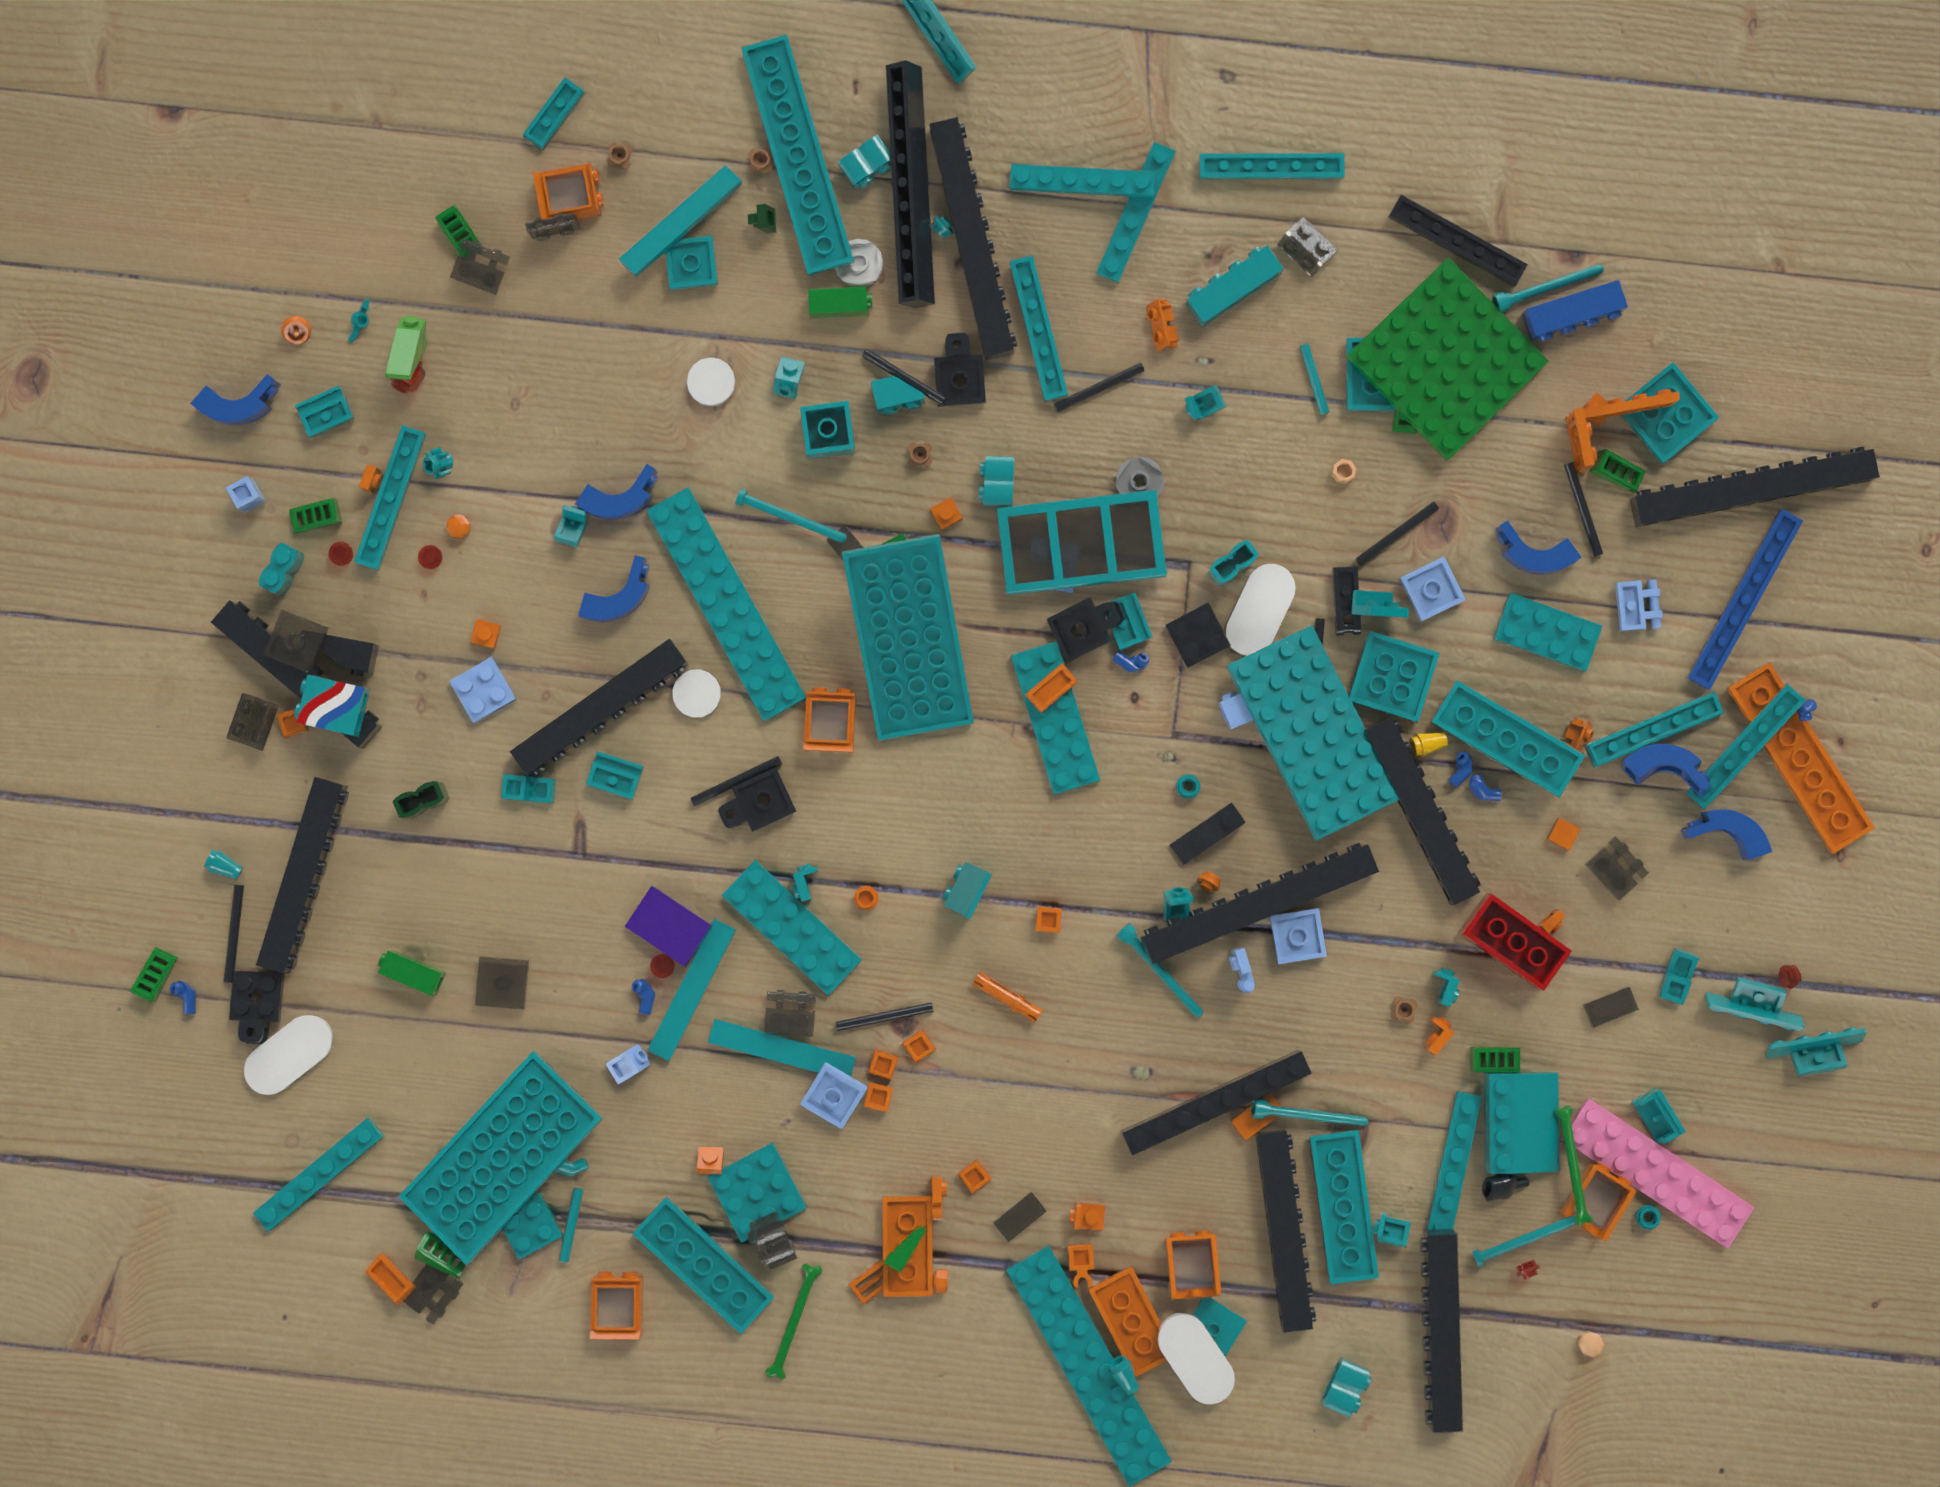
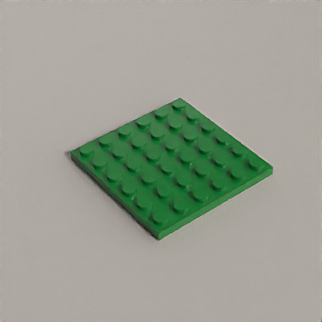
M1449 257L1345 356L1446 461L1549 362Z

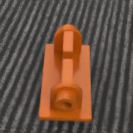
M1158 298L1147 305V317L1151 322L1153 342L1156 345L1157 352H1160L1166 347L1169 349L1178 347L1177 342H1179L1176 326H1167V322L1174 321L1171 303H1168L1167 299L1160 300Z
M1575 718L1574 721L1570 722L1565 734V738L1572 740V743H1564L1584 754L1582 752L1583 745L1591 741L1594 730L1589 721H1586L1585 725H1583V720Z

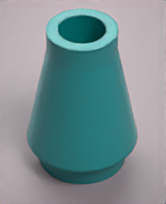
M212 850L204 864V867L209 869L208 872L237 880L243 869L242 866L238 865L220 850L218 852Z
M1118 1356L1109 1362V1374L1124 1389L1127 1395L1135 1393L1139 1389V1385L1136 1381L1131 1361L1126 1359L1125 1356Z

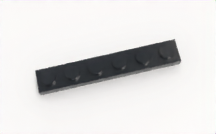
M1400 195L1388 218L1513 287L1517 285L1528 265L1403 195Z

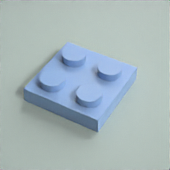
M1445 557L1399 578L1420 622L1466 600Z
M493 657L488 658L449 681L474 724L517 700Z
M1319 908L1270 916L1277 964L1327 957Z
M825 1062L800 1105L838 1128L843 1129L866 1092L867 1086Z

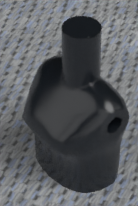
M1495 1174L1484 1179L1482 1194L1487 1201L1508 1199L1512 1196L1515 1189L1528 1187L1529 1180L1527 1177L1517 1179L1514 1174Z

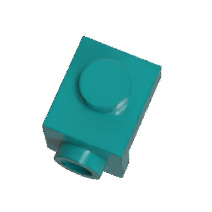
M781 357L774 378L773 393L796 399L805 362Z
M1213 385L1194 396L1185 398L1186 411L1194 420H1202L1227 407L1217 385Z
M564 505L562 508V519L555 532L554 540L578 548L588 525L586 512L576 506L569 507Z
M811 863L797 867L798 872L793 874L796 883L792 885L796 899L801 898L802 902L812 899L805 876L819 871L817 866L812 867Z
M1175 887L1171 890L1163 891L1164 919L1166 921L1180 916L1181 920L1190 917V903H1193V896L1187 888Z
M1441 967L1440 971L1433 970L1432 975L1445 979L1437 1003L1450 1007L1451 1003L1455 1004L1458 999L1460 990L1457 987L1460 979L1454 977L1455 972Z
M1382 1213L1381 1219L1375 1220L1373 1233L1377 1234V1242L1406 1248L1411 1222L1387 1217V1214Z

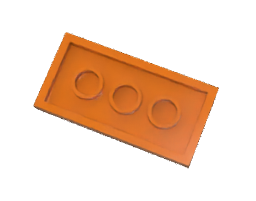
M882 1196L883 1260L918 1226L923 1225L926 1228V1232L902 1272L895 1270L883 1261V1297L933 1296L932 1196Z
M1132 1265L1088 1288L1122 1356L1131 1361L1135 1377L1167 1361L1158 1346V1333L1161 1322Z

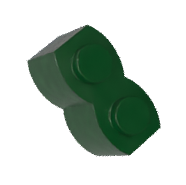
M431 781L419 786L415 792L409 791L398 795L392 802L399 818L410 819L420 816L427 808L432 809L444 805L450 798L442 782Z

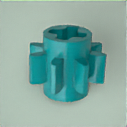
M441 447L431 449L430 452L425 453L426 457L423 459V468L427 474H434L435 479L451 474L450 469L453 467V458L450 453L442 452Z

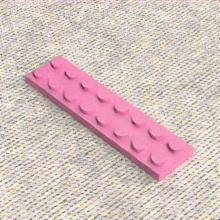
M1586 1098L1571 1122L1575 1147L1578 1151L1596 1163L1600 1162L1611 1169L1610 1172L1616 1176L1620 1175L1632 1182L1631 1186L1728 1249L1755 1208L1589 1098Z

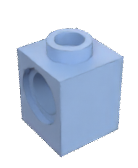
M248 476L226 487L237 509L244 513L266 502L255 480Z
M1233 691L1221 696L1223 701L1219 702L1218 705L1229 730L1253 721L1240 694L1237 695Z

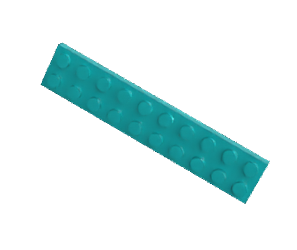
M788 35L741 47L808 276L855 263Z
M687 487L646 510L764 722L805 700L806 695L690 488Z
M1050 1246L1043 1247L1007 1268V1273L1129 1487L1172 1463L1171 1458L1134 1393L1127 1395L1124 1389L1109 1374L1108 1364L1114 1358Z

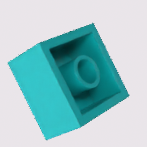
M849 401L800 407L808 460L856 453Z

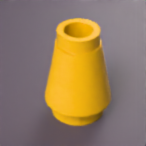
M1444 732L1415 734L1414 737L1409 739V744L1414 752L1413 756L1422 758L1446 747L1448 741Z

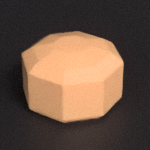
M1341 459L1333 465L1332 476L1337 483L1347 484L1355 478L1356 467L1352 461Z
M1591 1331L1581 1334L1577 1343L1580 1351L1591 1357L1600 1354L1604 1346L1601 1336Z

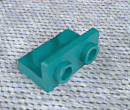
M1353 591L1352 614L1408 618L1409 608L1399 607V602H1393L1392 592Z

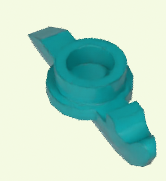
M366 298L359 310L351 316L353 327L348 338L349 342H354L360 329L365 328L369 323V318L366 315L367 310H369V298Z

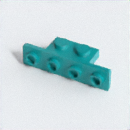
M1737 977L1730 998L1706 992L1705 1000L1707 1007L1714 1012L1731 1013L1741 1019H1755L1765 1025H1779L1789 1031H1803L1805 1027L1800 1015L1781 1011L1787 995L1784 988Z
M1851 1027L1843 1032L1833 1033L1829 1031L1811 1038L1809 1036H1801L1788 1042L1777 1040L1768 1046L1765 1055L1767 1059L1790 1055L1797 1077L1846 1069L1848 1064L1842 1046L1863 1042L1867 1032L1865 1028L1857 1029L1856 1027Z

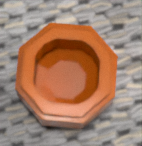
M453 515L447 520L446 530L451 537L463 539L470 534L471 523L465 516Z
M937 1269L933 1276L934 1291L946 1294L948 1271L947 1269Z

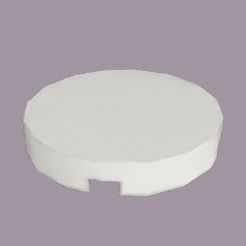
M855 239L848 241L855 263L836 268L837 274L844 283L851 287L870 286L878 280L882 273L883 259L881 252L868 240Z
M711 357L701 359L692 366L688 373V390L692 397L702 405L711 407L722 405L732 396L735 390L736 381L734 373L729 365L721 359Z
M701 669L689 670L683 673L676 680L673 687V701L676 707L684 715L692 718H702L712 714L721 700V687L717 679L709 672Z

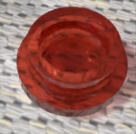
M336 542L329 549V558L335 565L345 566L353 559V549L346 542Z
M426 545L418 553V561L426 569H435L442 563V552L434 545Z
M658 954L651 961V972L658 978H667L674 972L675 962L666 954Z
M1783 965L1780 967L1778 976L1782 985L1789 989L1797 987L1801 982V974L1798 968L1794 965Z
M1535 1260L1525 1262L1516 1266L1518 1271L1516 1275L1517 1277L1523 1276L1524 1280L1537 1276L1536 1270L1540 1269V1265H1536Z

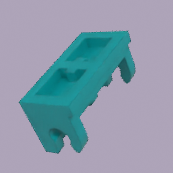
M1653 1088L1632 1101L1656 1143L1661 1144L1663 1142V1144H1666L1681 1134L1686 1133L1660 1089Z

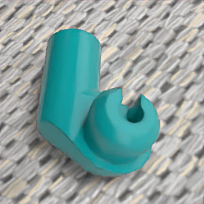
M585 1158L572 1163L564 1161L555 1172L570 1177L589 1169Z

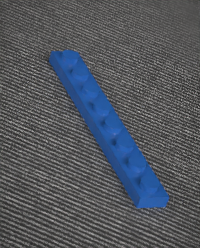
M1783 509L1778 511L1689 672L1687 679L1706 690L1711 689L1803 520Z

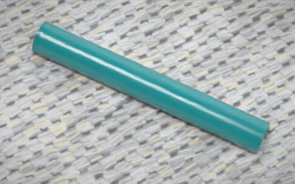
M1309 343L1300 346V350L1320 415H1325L1330 412Z
M574 1187L559 1258L561 1262H569L584 1190L582 1188Z

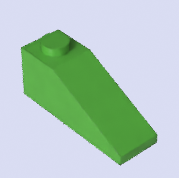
M415 316L401 318L396 327L385 373L386 378L411 379L427 346L426 319H418Z

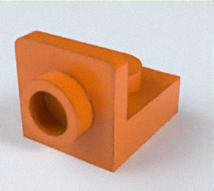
M1433 1016L1429 1019L1440 1029L1438 1032L1433 1031L1426 1039L1428 1044L1425 1049L1435 1056L1455 1034L1450 1030L1452 1025L1441 1016L1439 1019Z
M1075 1202V1208H1070L1069 1223H1074L1073 1228L1077 1230L1081 1228L1103 1231L1105 1205Z

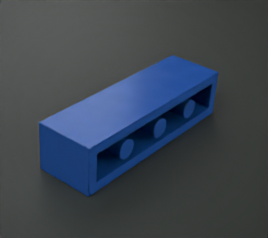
M1616 280L1527 308L1522 315L1530 340L1539 339V342H1543L1553 338V334L1562 332V335L1572 333L1580 325H1585V328L1598 324L1599 319L1607 317L1608 320L1619 318L1622 316V312L1628 308L1620 281Z

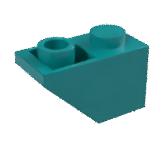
M895 376L871 381L878 414L883 413L884 416L893 415L898 412L897 409L907 407V410H914L920 408L922 403H925V397L922 392Z

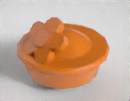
M288 317L281 325V334L291 344H302L311 336V326L303 317Z

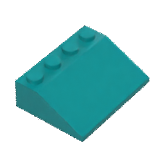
M1484 1072L1486 1172L1490 1174H1520L1560 1171L1559 1117L1554 1113L1555 1109L1559 1108L1558 1072Z

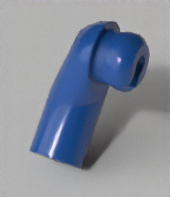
M1118 651L1112 661L1127 672L1144 670L1148 666L1149 657L1145 653L1127 657Z
M1806 699L1797 710L1801 722L1812 720L1811 711L1817 708L1814 700Z
M1467 752L1457 754V771L1447 779L1454 788H1457L1472 774V757Z
M1474 774L1470 777L1469 787L1476 798L1480 800L1501 801V789L1488 788L1483 781V777L1479 774Z
M644 979L635 980L632 983V990L641 998L639 1013L650 1015L655 992Z
M184 981L173 982L170 986V992L172 995H177L183 1000V1014H196L195 990Z

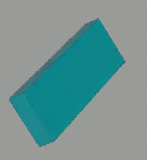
M564 77L522 134L523 137L541 150H544L584 96L585 91Z

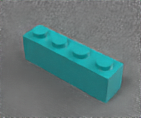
M1268 245L1262 249L1260 246L1256 247L1248 253L1249 258L1243 262L1237 260L1228 267L1229 271L1222 276L1220 273L1216 274L1208 280L1209 285L1203 289L1199 286L1188 294L1189 298L1186 305L1201 327H1204L1282 274L1284 268Z

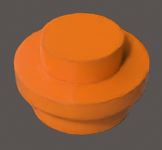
M1204 871L1197 878L1200 888L1206 892L1219 891L1221 887V879L1211 872Z
M871 886L860 887L854 895L855 904L862 910L874 908L879 899L877 891Z

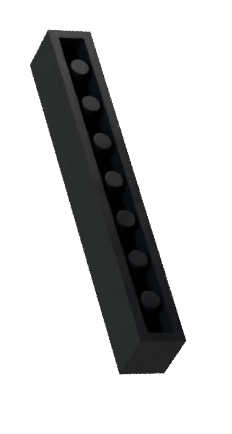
M229 600L211 623L302 699L303 694L300 693L302 681L307 679V675L324 678L322 676L324 671L316 664L312 663L310 666L304 661L306 656L294 647L291 650L285 645L287 640L278 632H275V634L271 633L267 629L269 625L259 616L256 619L249 614L251 609L241 601L236 603ZM368 710L364 714L359 737L343 735L358 748L364 749L382 726L377 723L379 718Z
M669 638L509 752L527 776L534 775L537 777L547 770L546 765L551 761L556 763L567 755L565 751L572 746L576 749L587 741L585 737L593 732L596 735L607 727L606 722L612 718L617 720L627 713L625 709L630 705L637 706L645 701L647 693L652 690L657 692L666 685L665 681L671 676L677 678L686 671L685 667L689 663Z
M1389 717L1365 729V733L1400 798L1397 802L1449 904L1456 905L1480 893L1478 888L1481 886L1476 874H1471L1468 869L1469 860L1464 851H1459L1456 845L1458 838L1453 829L1449 830L1445 823L1447 820L1445 812L1441 807L1437 808L1433 800L1436 798L1432 787L1430 785L1426 786L1422 778L1425 776L1419 763L1415 764L1411 756L1414 755V752L1408 742L1404 743L1400 735L1403 731L1397 720L1393 721L1392 717Z
M314 777L258 956L257 966L281 973H290L291 969L294 970L298 961L296 952L298 946H301L305 939L303 929L305 923H308L312 916L313 909L310 908L312 901L319 894L320 885L317 884L320 875L323 876L327 868L326 855L333 848L335 839L332 836L334 830L338 829L341 823L342 815H340L342 805L345 806L349 797L348 786Z
M1298 1049L1121 1130V1133L1133 1156L1312 1074L1302 1051Z
M1285 1129L1257 1132L1255 1137L1281 1330L1283 1333L1313 1329L1312 1322H1316L1315 1308L1310 1307L1309 1297H1313L1311 1282H1307L1306 1273L1310 1272L1308 1258H1304L1302 1249L1306 1248V1238L1304 1233H1300L1299 1223H1303L1301 1208H1297L1296 1199L1300 1198L1298 1183L1294 1184L1293 1174H1296L1297 1171L1295 1159H1290L1289 1150L1293 1149L1291 1134L1287 1135Z
M1453 1229L1424 1230V1237H1420L1421 1253L1424 1252V1262H1421L1420 1269L1421 1276L1425 1277V1287H1421L1422 1302H1426V1311H1422V1324L1426 1326L1427 1335L1423 1336V1350L1427 1351V1360L1423 1361L1424 1375L1428 1376V1385H1424L1425 1400H1428L1429 1410H1425V1423L1429 1425L1433 1433L1463 1432L1458 1234Z

